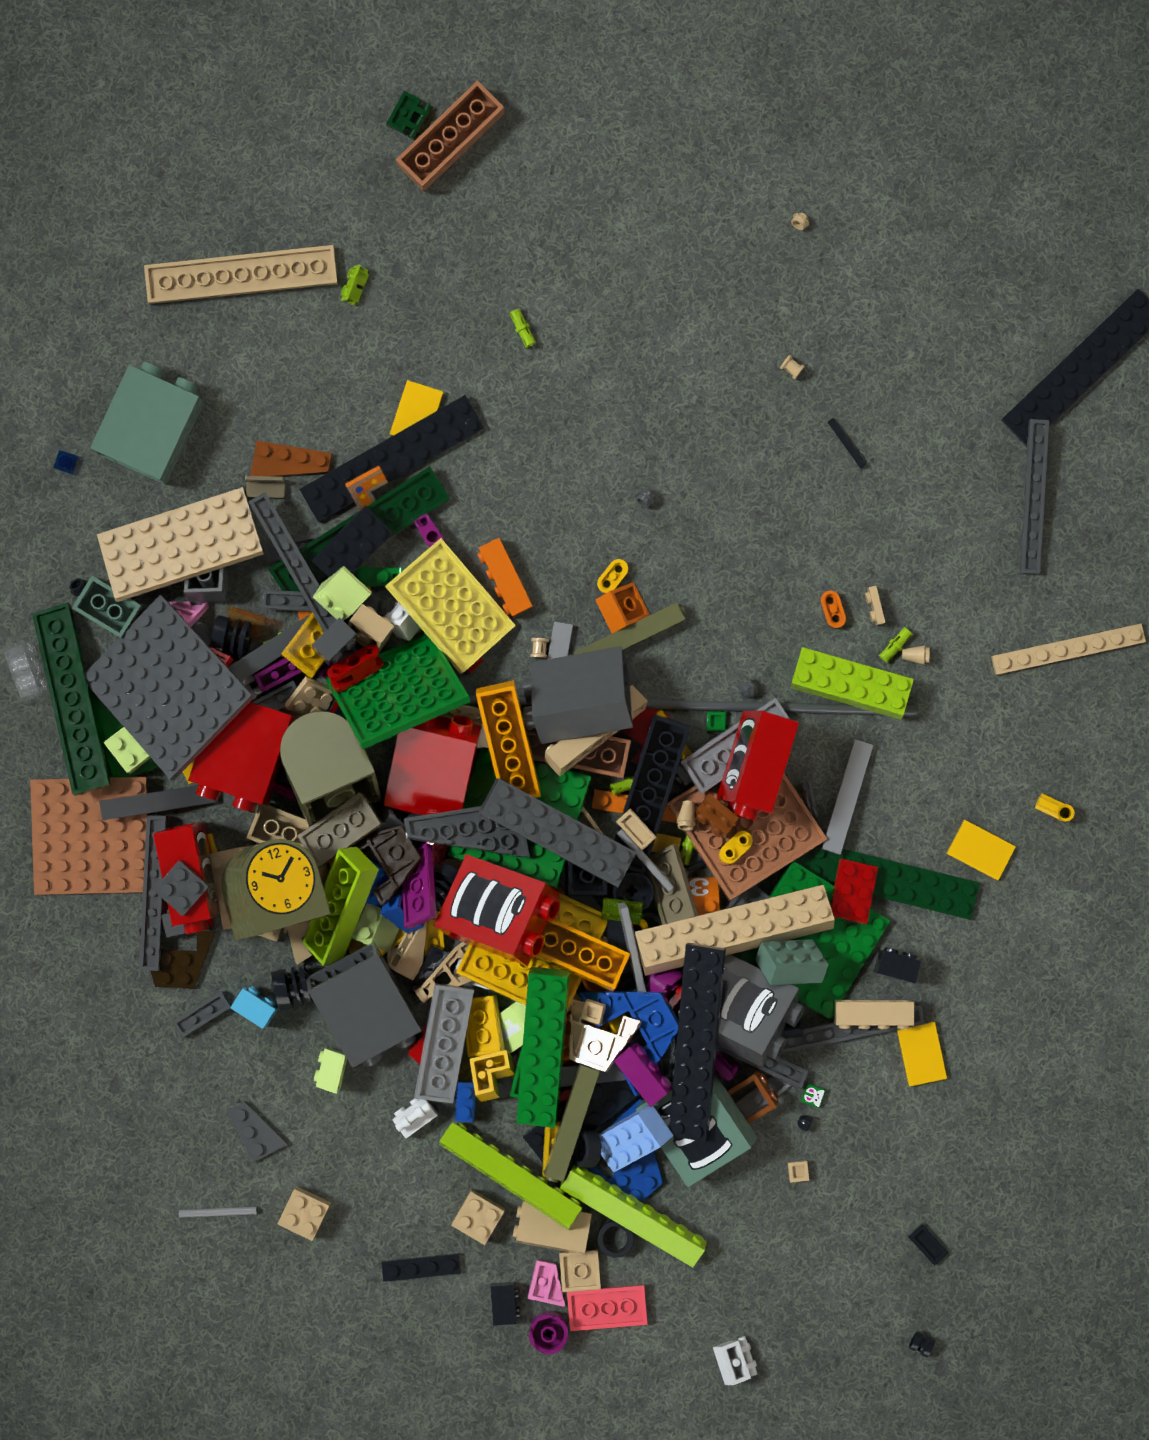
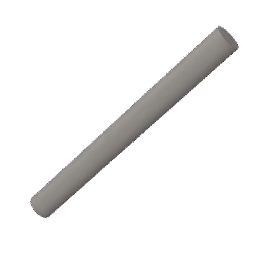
M623 829L617 832V835L631 850L636 852L635 855L651 873L670 891L674 885Z
M257 1207L179 1210V1218L257 1214Z

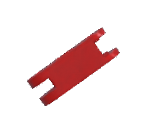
M367 645L331 666L327 671V675L331 680L332 688L335 691H344L381 669L383 660L378 656V647L376 645Z

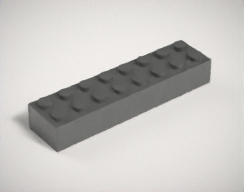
M496 778L478 812L616 887H619L636 854L633 850Z

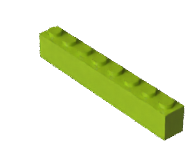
M453 1122L450 1124L440 1139L439 1145L567 1230L571 1228L582 1210L577 1200L572 1197L569 1200L563 1196L564 1192L557 1187L551 1188L547 1185L548 1182L540 1176L536 1178L531 1174L532 1171L524 1165L518 1166L509 1155L506 1154L504 1157L498 1153L499 1149L492 1144L486 1145L482 1142L483 1138L475 1133L473 1135L468 1133L464 1125Z
M573 1163L566 1173L564 1181L561 1182L560 1189L692 1268L705 1251L707 1241L702 1236L690 1232L682 1224L673 1222L667 1215L658 1213L652 1206L643 1204L635 1196L626 1194L618 1186L611 1185L600 1175H594L589 1172L587 1168L577 1167Z

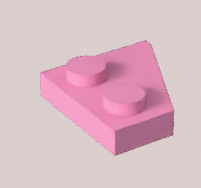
M189 601L169 602L191 627L209 608L208 602H202V605H191Z
M536 1259L528 1299L565 1306L555 1263Z

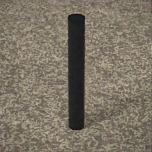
M834 418L829 420L827 423L860 469L866 465L865 461Z

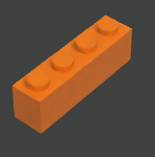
M500 538L478 547L480 552L477 555L482 564L486 563L488 567L486 573L490 581L494 580L497 585L494 590L498 598H503L505 604L502 606L506 614H511L513 618L532 609L533 606Z

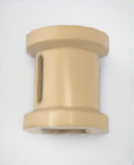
M789 355L780 366V369L786 370L795 380L805 366L798 364Z
M531 638L533 652L530 654V657L547 658L546 643L549 639Z

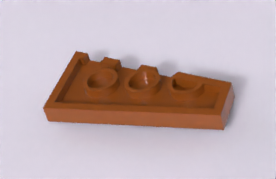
M256 440L250 476L275 477L328 473L332 453Z

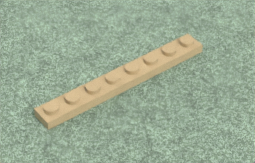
M1141 623L991 656L995 675L1145 643L1146 640Z

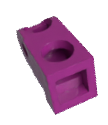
M426 513L413 521L429 548L440 538L446 543Z

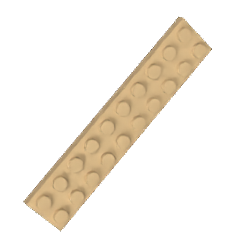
M333 245L144 265L148 304L338 284Z

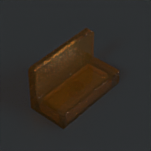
M229 606L226 613L232 619V627L235 626L238 619L242 620V627L245 621H251L252 638L260 640L267 619Z

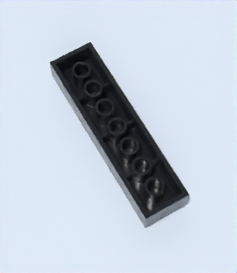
M657 714L653 715L623 810V814H625L631 808L655 835H657L691 728L689 724ZM616 833L614 841L629 848ZM655 839L642 850L648 858L650 857ZM635 855L628 869L644 874L646 866Z

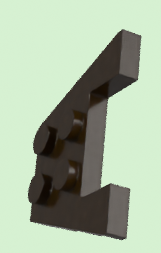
M402 825L367 835L351 846L358 847L361 852L371 847L388 876V881L373 890L382 906L387 904L422 860L412 840L407 839L405 828Z
M215 931L197 932L196 951L161 949L160 971H151L155 987L194 989L215 936Z

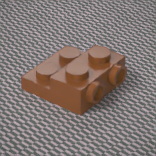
M710 793L704 798L702 804L695 812L699 822L707 824L712 828L711 831L717 837L721 836L723 839L739 820L734 813Z

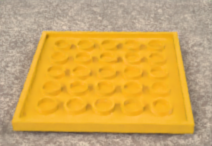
M557 892L559 894L560 908L554 920L600 940L607 926V919H610V916ZM468 945L456 974L526 1006L528 973L531 967L563 969L537 957H531L528 966ZM570 973L567 1010L582 980L581 977Z

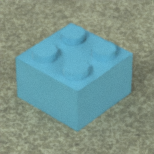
M254 986L242 988L230 1008L264 1029L269 1025L279 1009L278 1005H276L277 1001L270 996H262L260 994L262 991Z

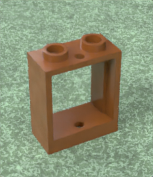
M758 1070L726 1089L728 1094L731 1095L754 1081L763 1094L768 1105L745 1118L748 1124L776 1108L779 1104L777 1093L769 1088L766 1076L763 1073L760 1074Z

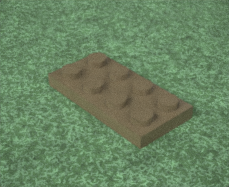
M359 792L299 834L298 838L304 848L314 858L317 868L320 869L336 857L338 849L353 846L383 824L364 794Z
M672 844L650 855L649 859L674 885L668 891L646 867L648 878L653 885L654 898L662 925L698 916L678 845Z

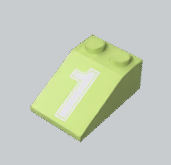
M516 1001L499 1013L504 1048L509 1053L523 1045L526 1006Z

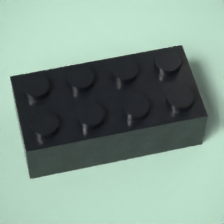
M364 505L311 560L328 577L332 576L343 566L353 574L393 532Z

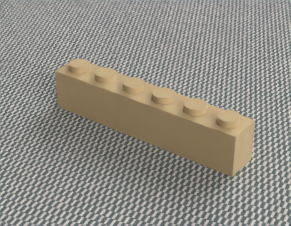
M631 685L633 720L646 709L648 701ZM619 730L561 740L557 744H551L546 749L544 760L561 776Z

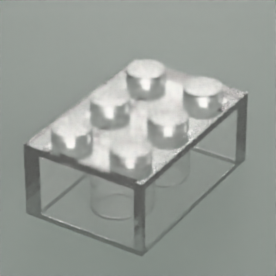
M23 639L2 647L21 702L31 704L50 697L48 683L43 675L45 673L44 665L38 661L37 655H39L36 645H32V642Z

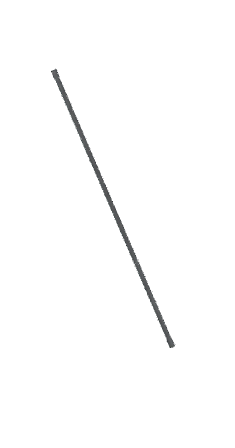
M469 695L471 702L465 705H478L476 695ZM518 696L520 706H532V702H526L525 696ZM646 699L648 701L646 709L755 711L767 702ZM780 703L783 710L788 713L882 715L847 704ZM906 705L904 716L918 717V705Z

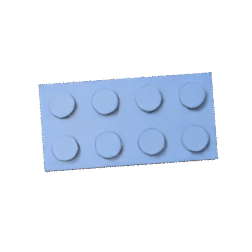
M647 1105L606 1128L599 1134L602 1147L601 1155L614 1173L660 1148L673 1137V1134L655 1108Z

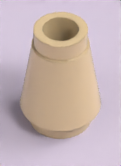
M924 645L903 649L902 660L925 665V663L930 662V647H925Z
M683 801L676 822L679 829L690 831L696 825L694 802Z

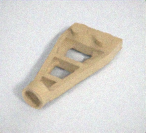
M462 942L457 945L425 983L415 990L422 1003H425L433 996L435 979L442 972H447L451 978V982L447 985L459 987L472 982L463 976H454L450 970L451 965L456 959L463 958L469 944ZM423 989H427L429 994L427 995Z

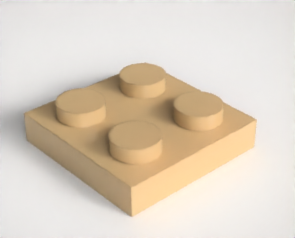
M305 677L287 700L285 706L286 709L302 715L313 712H325L335 698L327 684Z
M598 1249L586 1250L584 1255L559 1252L562 1292L601 1289Z

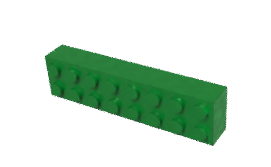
M531 967L528 973L516 1119L518 1124L555 1128L557 1124L571 971Z

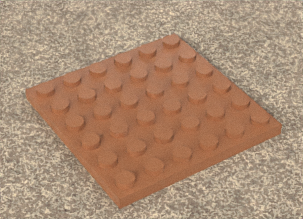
M785 773L782 777L772 814L759 812L757 821L739 818L734 828L724 839L721 836L717 837L711 831L712 828L707 824L699 822L696 815V825L693 826V830L685 831L729 901L827 840ZM721 781L703 794L699 792L696 786H693L669 801L667 805L676 819H678L683 801L694 802L696 812L709 793L717 798ZM720 801L725 807L727 806L726 802ZM740 831L748 832L753 840L751 847L735 863L730 865L722 863L719 859L720 849L736 833ZM741 837L739 839L740 843H746V839L744 837ZM726 851V856L732 857V852Z
M110 777L111 786L77 796L72 795L69 778L30 780L34 895L143 892L146 819L148 813L101 820L99 801L148 793L147 777Z

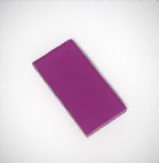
M428 843L417 848L422 860L402 884L404 927L407 929L414 928L436 918L432 845Z

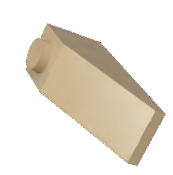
M427 922L424 923L423 928L408 934L405 933L388 963L389 968L412 981L420 972V967L423 964Z

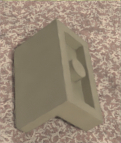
M245 476L247 498H255L266 492L269 498L285 499L286 480L284 477Z

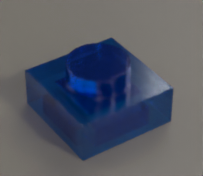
M59 450L53 468L73 475L78 456Z

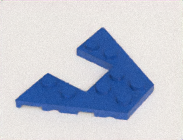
M582 991L578 993L583 1002L590 999L606 1005L602 1023L600 1025L596 1024L597 1028L627 1011L630 1012L633 1019L642 1021L639 1030L647 1043L643 1048L646 1050V1055L650 1060L654 1061L657 1065L678 1034L679 1020L663 992ZM624 1075L634 1095L637 1096L638 1094H640L632 1085V1083L628 1080V1078Z
M639 1099L611 1125L635 1113V1109L642 1100ZM655 1151L619 1169L610 1178H607L597 1166L587 1168L589 1172L594 1175H600L606 1182L618 1186L626 1194L635 1196L640 1202L662 1184ZM573 1159L570 1160L567 1172L574 1163Z

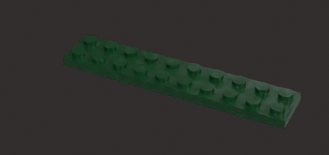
M429 466L367 505V507L393 532L391 535L393 536L425 513H429L448 501L450 497ZM355 514L299 549L318 583L328 576L311 559ZM282 560L268 569L282 591L300 592Z
M67 602L34 612L32 616L72 795L77 796L111 786L71 605Z
M822 843L794 860V862L833 886L835 884L839 859L878 867L873 896L971 920L980 884L979 882L842 849L841 854L838 855L822 850ZM789 864L785 866L784 872L786 871Z

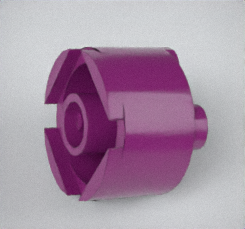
M675 968L648 975L646 992H663L669 1001L674 996L675 990L682 986L683 973Z
M543 1311L533 1318L529 1329V1339L532 1346L544 1354L559 1352L568 1339V1325L563 1316L554 1311ZM546 1329L552 1331L551 1336H548V1334L545 1333Z

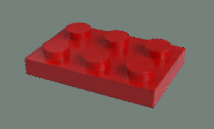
M839 859L830 904L835 918L867 924L878 867Z

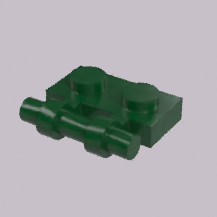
M404 91L386 125L404 134L406 128L410 129L411 132L408 137L415 140L417 135L421 134L422 126L425 120L429 119L430 111L433 107L426 103L423 109L420 108L421 99ZM416 113L419 115V118L414 124L410 121Z

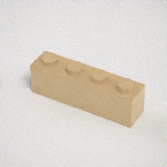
M834 1000V1023L839 1025L841 1029H850L851 1025H859L860 1029H870V1025H878L879 1029H889L890 1025H897L898 1029H909V1026H914V1002L912 1000Z

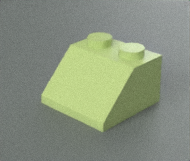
M343 566L321 583L313 598L336 619L340 617L344 621L358 609L372 592Z
M366 904L352 938L367 945L375 942L379 950L389 953L400 928H397L394 923L383 917L381 914L382 907Z
M326 1047L324 1051L320 1052L318 1062L321 1063L320 1070L315 1072L314 1081L317 1082L316 1087L337 1094L341 1088L347 1058L343 1051Z

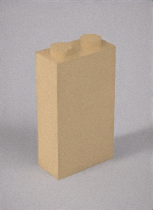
M523 1202L522 1207L518 1206L516 1218H520L519 1226L515 1225L513 1237H516V1243L584 1255L592 1214L580 1212L571 1228L567 1230L528 1203Z

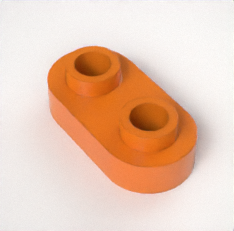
M826 591L820 598L826 622L832 628H840L846 621L840 597L835 591ZM828 597H831L833 599L832 604H828L826 602V599ZM835 615L838 616L839 621L834 622L832 620V617Z

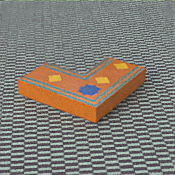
M377 466L345 485L360 510L364 505L367 506L375 501L372 491L388 482L381 468Z

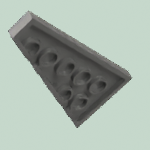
M481 806L404 818L407 839L523 858L530 857L526 838L479 814Z

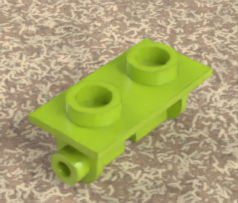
M360 264L350 268L347 275L349 280L347 285L343 286L340 294L342 302L349 300L348 303L354 306L359 302L363 291L357 288V285L364 287L369 276V270L361 267Z

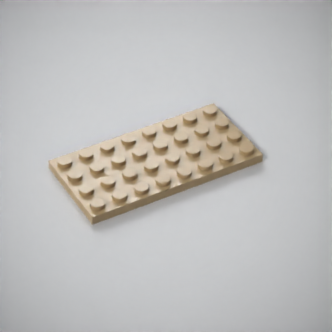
M243 487L97 534L116 602L264 554Z

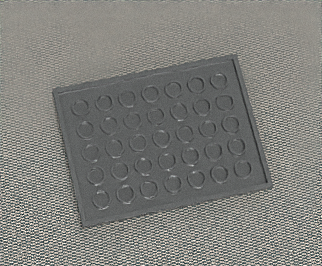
M159 595L126 630L123 637H119L86 671V679L90 689L172 781L190 765L255 697L162 595Z

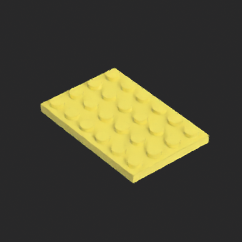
M442 538L385 586L460 674L464 673L516 626Z

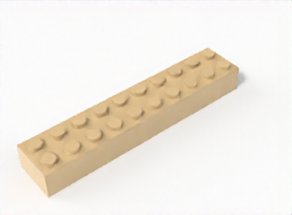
M824 885L637 931L635 932V941L645 976L684 966L685 946L687 943L725 948L726 956L758 948L761 942L786 941L833 929L835 919Z

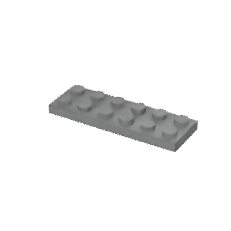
M776 698L755 710L765 711L789 719ZM739 722L680 761L701 794L722 781Z
M435 983L414 1094L415 1099L453 1103L474 993L472 988Z

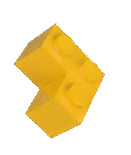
M504 1050L470 1059L475 1096L481 1102L500 1098L497 1079L515 1075L511 1054Z

